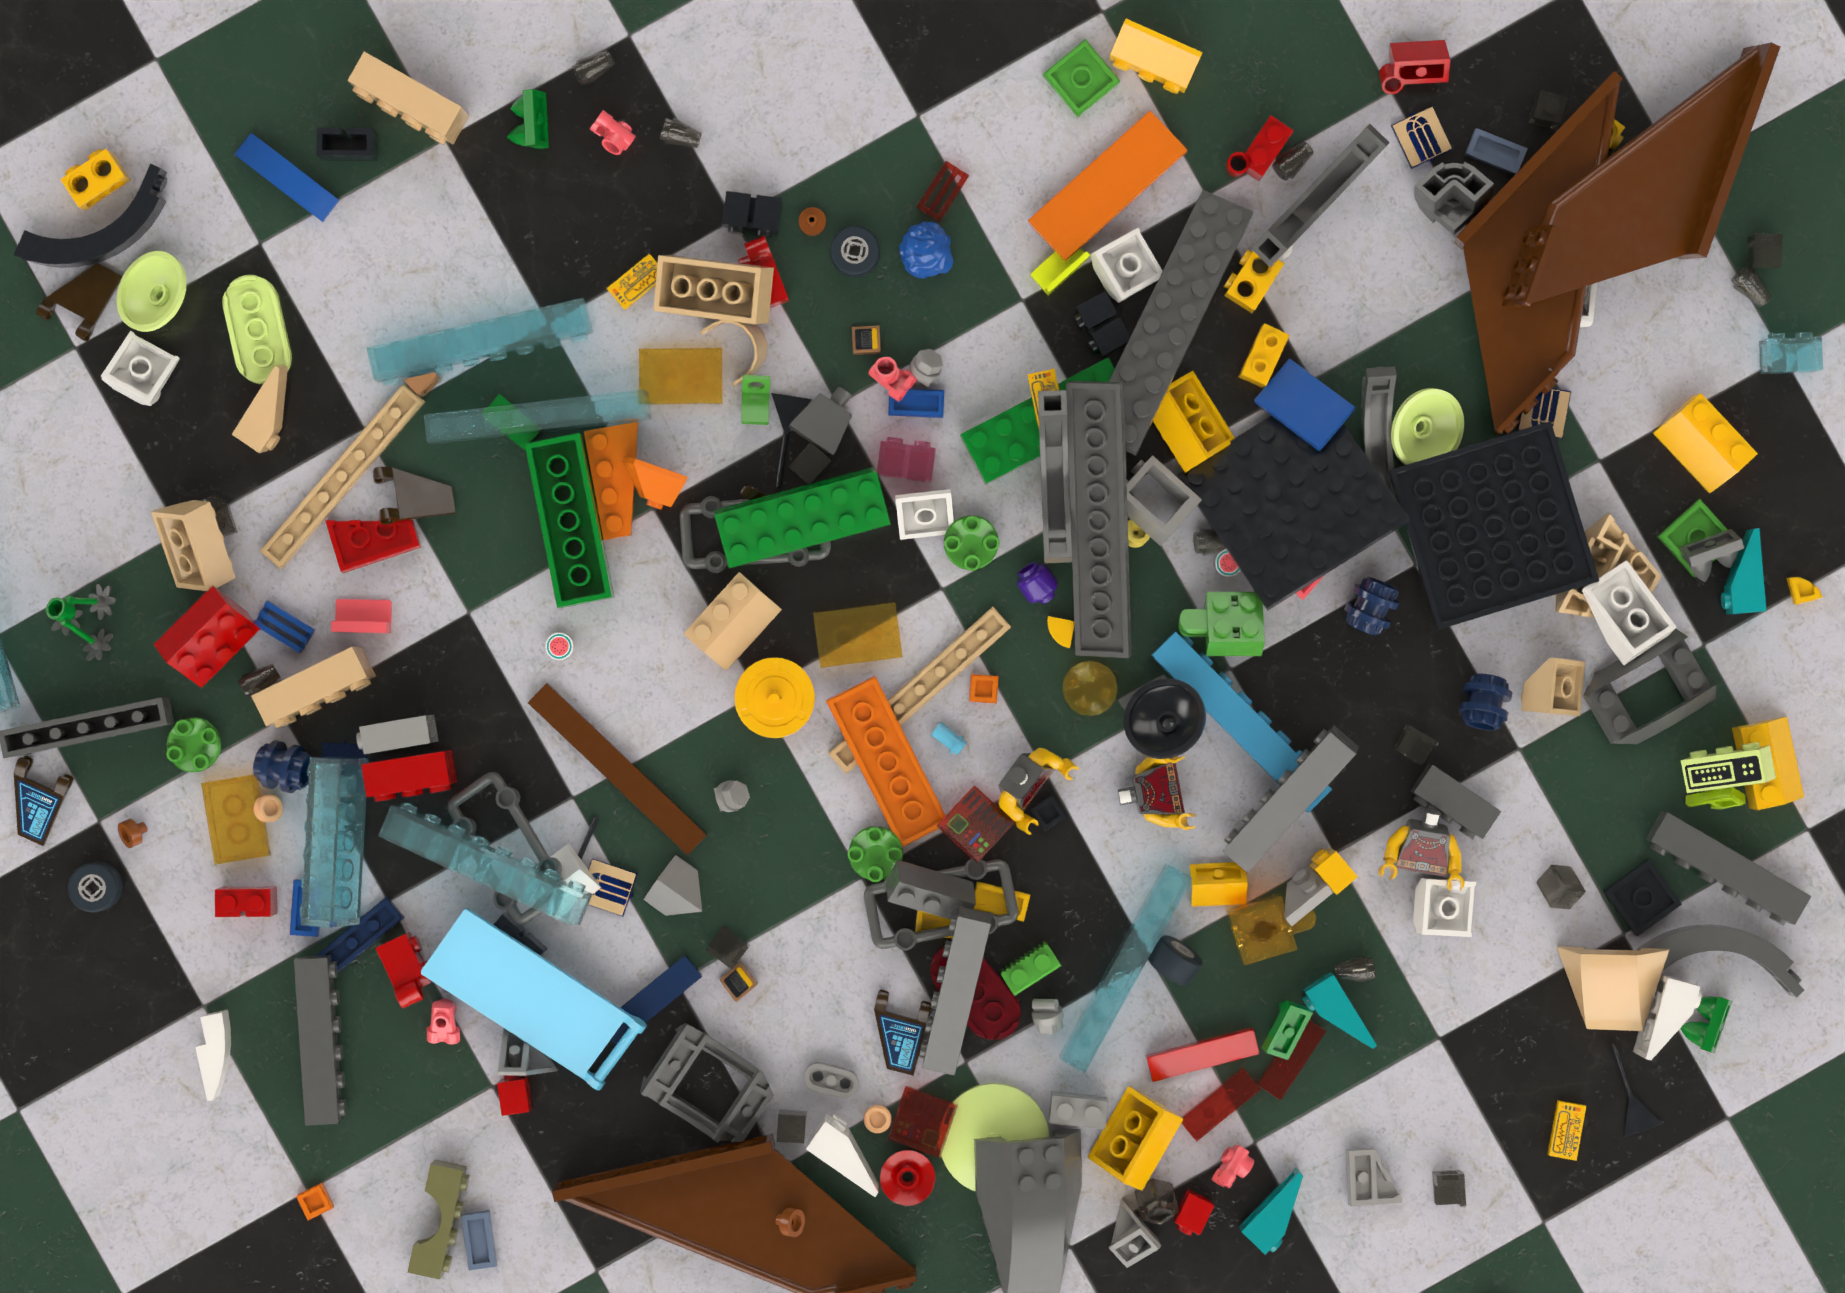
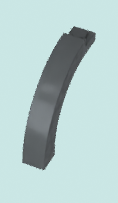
M1369 124L1293 205L1261 236L1251 249L1271 268L1390 142Z
M1395 366L1367 368L1366 377H1363L1361 394V449L1398 501L1388 471L1394 469L1391 429L1397 376Z
M1066 390L1038 391L1044 563L1072 562Z
M1708 924L1680 927L1662 933L1636 949L1637 951H1640L1641 948L1670 949L1663 970L1674 962L1696 953L1706 951L1733 952L1744 955L1762 966L1789 995L1797 998L1805 991L1799 984L1802 981L1793 970H1786L1794 962L1784 952L1758 936L1727 926Z

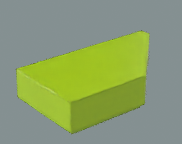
M1734 787L1686 795V805L1694 807L1710 804V809H1726L1744 805L1746 800L1744 793Z

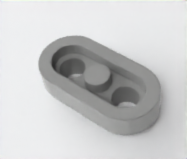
M815 1062L807 1067L804 1074L806 1085L811 1090L840 1098H849L858 1090L859 1080L857 1075L845 1068ZM816 1071H820L824 1077L822 1080L817 1081L813 1078V1074ZM843 1078H847L850 1081V1085L846 1088L840 1085V1080Z

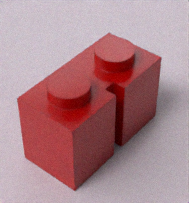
M277 886L220 887L215 889V917H241L244 915L246 917H271L277 914Z

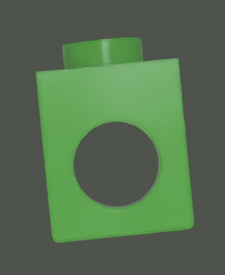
M743 375L741 424H769L770 376ZM751 382H760V383H762V384H764V385H762V386H751V385H749V383H751Z

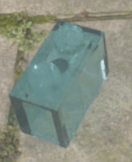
M1812 332L1795 333V338H1785V333L1768 334V339L1759 341L1760 374L1809 373L1823 370L1822 337H1813Z

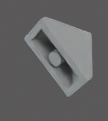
M675 855L643 900L665 916L702 912L698 870Z
M503 1029L498 1075L527 1076L558 1071L547 1055L507 1029Z
M1121 1198L1109 1249L1128 1268L1157 1251L1161 1247V1243L1158 1237Z

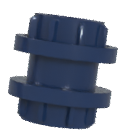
M1367 576L1363 578L1361 584L1355 583L1352 591L1358 595L1355 604L1346 603L1344 610L1348 614L1345 620L1349 625L1371 635H1377L1382 632L1383 628L1389 629L1392 621L1385 616L1389 608L1398 609L1400 602L1396 598L1399 592L1395 587Z
M1483 673L1471 676L1470 682L1465 683L1463 692L1469 695L1470 699L1469 702H1462L1460 704L1459 712L1463 714L1462 720L1466 725L1476 729L1495 731L1501 728L1502 722H1506L1509 712L1502 708L1503 702H1510L1513 694L1509 690L1507 680L1499 676Z
M274 740L270 744H264L257 751L253 763V773L265 788L274 789L279 784L283 792L294 793L296 790H302L308 785L313 773V758L309 756L303 746L292 745L287 750L284 742Z

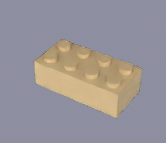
M363 52L347 80L354 87L352 91L359 98L370 104L374 100L377 101L376 105L381 107V110L395 118L397 114L401 115V119L417 131H420L421 128L426 129L425 133L442 145L446 141L453 145L469 118V115L460 105L366 52Z
M658 255L653 311L749 324L769 323L774 268L677 255Z
M350 647L251 697L266 726L285 727L297 721L295 716L298 714L301 716L312 714L322 709L320 704L326 702V704L334 703L345 698V691L349 689L351 691H358L371 685L370 679L376 677L363 648Z

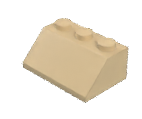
M191 500L151 511L177 588L208 591L212 586L218 588L236 578L232 569L233 563L228 557L224 545V537L219 530L215 518V510L210 502Z
M739 572L683 634L727 671L782 609Z

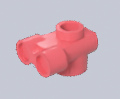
M602 110L590 128L597 135L604 137L602 141L603 147L615 155H620L623 150L626 151L636 137L631 133L632 128L627 123L615 121L613 116Z
M890 357L879 358L869 370V375L881 386L885 387L889 391L888 395L898 402L903 399L906 392L917 380L908 369L903 371L897 368L896 362Z
M443 998L432 1004L431 1025L427 1027V1041L429 1043L446 1042L447 1044H457L460 1042V1028L455 1023L456 1005L452 1000Z
M1234 1145L1233 1148L1228 1147L1220 1158L1223 1162L1222 1165L1216 1170L1211 1180L1222 1187L1230 1188L1236 1179V1175L1244 1178L1250 1172L1254 1165V1159L1249 1157V1151L1240 1145Z

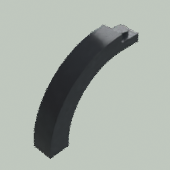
M150 164L140 189L130 206L119 218L105 228L83 237L71 239L48 238L24 230L14 256L43 266L72 268L96 264L120 254L137 242L160 215L166 201L157 197L158 192L161 193L166 186L167 177L165 176L167 172L160 167Z

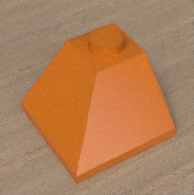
M624 457L623 463L639 496L647 499L646 505L662 510L663 505L672 507L686 483L687 476L636 458Z

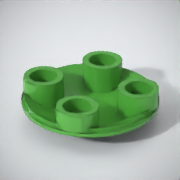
M976 515L958 518L948 527L944 536V549L949 560L957 567L969 571H975L988 565L995 557L1000 544L994 526L985 518Z
M190 717L179 720L171 729L167 738V758L178 768L186 772H201L210 768L218 759L221 751V739L217 729L209 721L202 718Z
M871 826L862 829L854 836L847 855L853 869L861 877L872 882H879L886 879L897 860L903 861V847L899 838L889 829Z

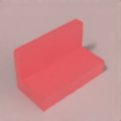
M337 599L335 621H331V632L391 633L392 602L390 600Z

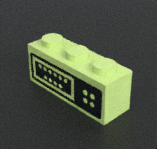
M1759 742L1743 744L1741 750L1734 751L1732 746L1716 748V753L1707 754L1706 750L1690 752L1689 758L1681 760L1687 793L1765 783L1776 779L1770 745L1760 747Z

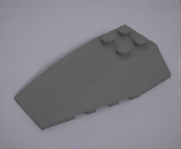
M1081 1130L1053 1131V1137L1007 1141L1001 1136L974 1139L976 1197L980 1204L983 1223L990 1239L989 1245L996 1261L995 1267L1002 1292L1059 1293L1082 1187Z

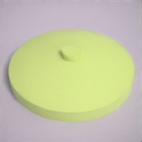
M986 1083L964 1091L947 1108L940 1125L939 1133H941L939 1146L945 1166L952 1176L965 1187L976 1191L974 1139L1000 1136L1007 1141L1049 1137V1129L1039 1105L1024 1091L1003 1083ZM952 1106L954 1107V1111L950 1123L948 1125L946 1124V1121Z

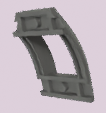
M1675 629L1665 639L1626 665L1617 660L1593 673L1594 678L1591 684L1587 686L1583 697L1610 744H1639L1676 724L1716 698V685H1710L1684 640L1688 636L1678 629ZM1659 656L1682 695L1684 702L1641 727L1636 728L1610 682Z
M685 1023L675 1029L676 1035L649 1076H644L640 1093L686 1120L717 1143L726 1140L743 1142L774 1096L764 1073L726 1046L691 1025ZM701 1050L708 1052L749 1079L720 1123L673 1093Z

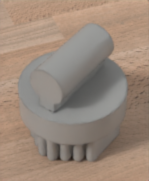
M931 349L920 350L914 356L909 368L918 382L929 387L931 382L937 380L943 366L941 355Z
M737 780L722 782L718 787L713 788L720 812L738 811L745 807L750 798L746 784Z
M1033 999L1032 1018L1039 1033L1054 1034L1063 1029L1062 1019L1064 1015L1058 1000Z

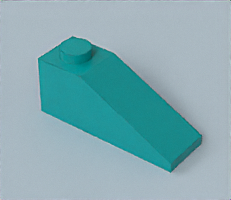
M1759 528L1746 530L1742 540L1744 549L1738 550L1737 558L1724 585V593L1721 594V605L1723 609H1726V614L1766 611Z
M1331 972L1302 989L1306 995L1302 1000L1311 1011L1315 1010L1319 1016L1372 1049L1377 1046Z
M1297 1168L1239 1226L1241 1232L1265 1255L1269 1251L1274 1252L1283 1242L1281 1238L1285 1235L1303 1179L1302 1173Z

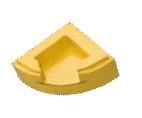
M1800 577L1786 578L1793 605L1823 598L1820 590L1810 581Z
M1048 616L1047 625L1053 639L1061 646L1070 648L1074 621Z

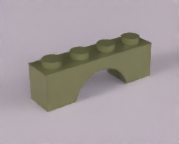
M434 1160L430 1164L425 1192L430 1194L438 1203L441 1211V1223L434 1235L426 1239L417 1240L413 1245L407 1273L441 1279L444 1272L449 1273L452 1256H449L448 1253L450 1245H455L458 1235V1229L454 1228L456 1218H461L464 1202L460 1201L461 1192L467 1190L470 1175L465 1174L467 1166L440 1160Z

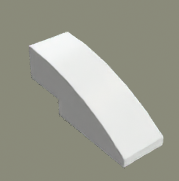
M228 1010L200 1017L206 1043H202L195 1048L207 1101L214 1100L219 1096L229 1065L231 1027Z

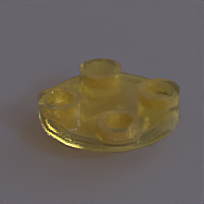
M1086 661L1078 663L1069 670L1064 678L1062 690L1065 701L1071 709L1081 715L1093 716L1101 714L1111 707L1116 699L1118 687L1116 678L1108 667L1100 662Z

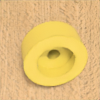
M1130 519L1128 521V546L1134 548L1143 546L1150 536Z

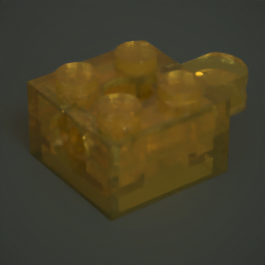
M1279 894L1225 909L1240 961L1243 965L1298 950L1293 934L1311 929L1316 922V914L1314 910H1311L1291 926L1284 918L1285 905L1282 896Z

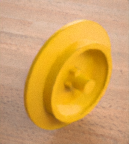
M766 658L748 667L739 678L734 695L735 707L741 721L751 731L769 738L785 737L802 728L810 718L815 703L813 684L807 673L796 663L783 658Z

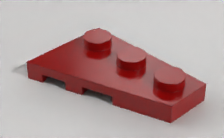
M325 520L340 572L342 573L422 548L412 520H402L387 525L381 524L380 520Z

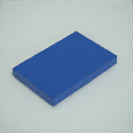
M1290 358L1254 400L1258 406L1319 452L1355 410L1352 404Z

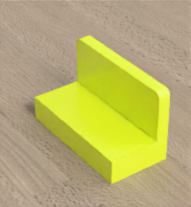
M1080 249L1064 262L1054 252L1030 276L1049 296L1090 258V254Z

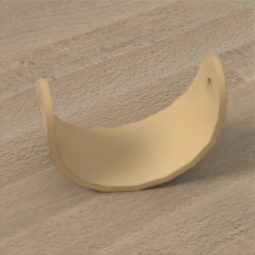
M720 320L710 324L700 332L701 335H704L725 323H734L743 328L750 336L754 345V361L751 369L745 375H754L762 367L767 357L768 343L764 332L756 324ZM743 376L732 384L733 387L742 383Z

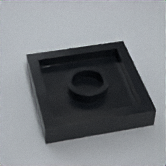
M1646 859L1603 891L1627 926L1637 937L1682 905L1649 859Z

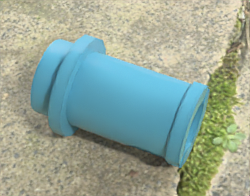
M942 722L931 734L932 737L950 750V754L958 755L967 744L963 740L964 736L959 737Z

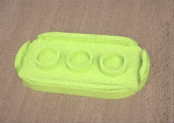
M244 275L236 278L227 288V291H225L222 301L235 363L239 372L244 377L256 384L263 385L275 365L284 364L289 370L292 362V353L279 296L275 287L264 278L256 275Z

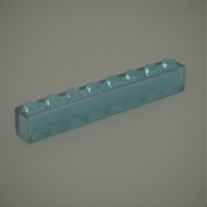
M581 298L367 347L374 380L378 383L382 382L383 386L399 383L398 378L420 376L431 370H436L437 373L452 371L453 365L462 363L464 367L480 364L479 359L490 357L491 361L507 358L506 353L517 351L518 355L531 353L534 351L533 347L544 345L545 349L561 345L560 341L571 339L572 342L588 339L587 335L592 334L593 329L586 300Z
M644 389L424 415L426 440L430 444L651 419L649 393Z
M402 803L401 806H390L378 835L379 837L568 925L581 924L593 895L585 890L586 886L574 880H570L568 883L560 879L562 875L556 871L546 869L544 872L536 868L537 863L527 858L518 860L512 857L513 852L499 846L497 849L488 846L489 841L482 837L474 835L471 838L464 835L465 830L458 826L450 824L447 827L440 824L442 819L427 813L423 816L417 813L418 808L413 805Z
M1165 863L1059 1055L1060 1060L1084 1073L1086 1072L1189 886L1192 877Z

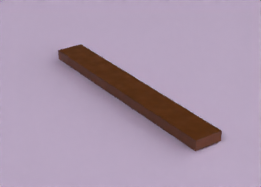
M548 683L528 702L536 712L687 855L707 836L694 821Z

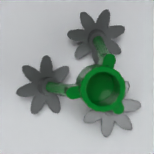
M97 584V594H90L89 598H75L67 595L65 599L55 597L48 602L45 608L47 616L52 620H56L51 627L52 631L62 627L63 634L67 636L69 631L72 630L88 642V645L83 648L84 652H89L86 657L87 661H91L94 657L100 661L103 657V651L111 650V646L107 643L111 641L113 634L106 635V631L101 629L96 637L82 631L80 624L75 619L81 617L83 611L75 610V604H92L90 612L98 611V619L102 620L105 613L107 615L113 614L110 604H114L116 598L109 597L112 590L111 586L103 589L100 584Z

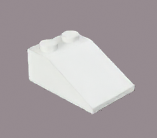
M1627 560L1600 577L1599 582L1589 584L1582 589L1606 642L1623 665H1626L1665 639L1677 628Z
M1662 974L1644 1030L1638 1032L1633 1052L1645 1059L1652 1060L1691 1017L1694 1008L1699 1007L1702 993L1699 992L1700 986Z
M826 1114L809 1138L806 1149L876 1197L879 1183L850 1129L846 1127L848 1123L836 1114L832 1117Z

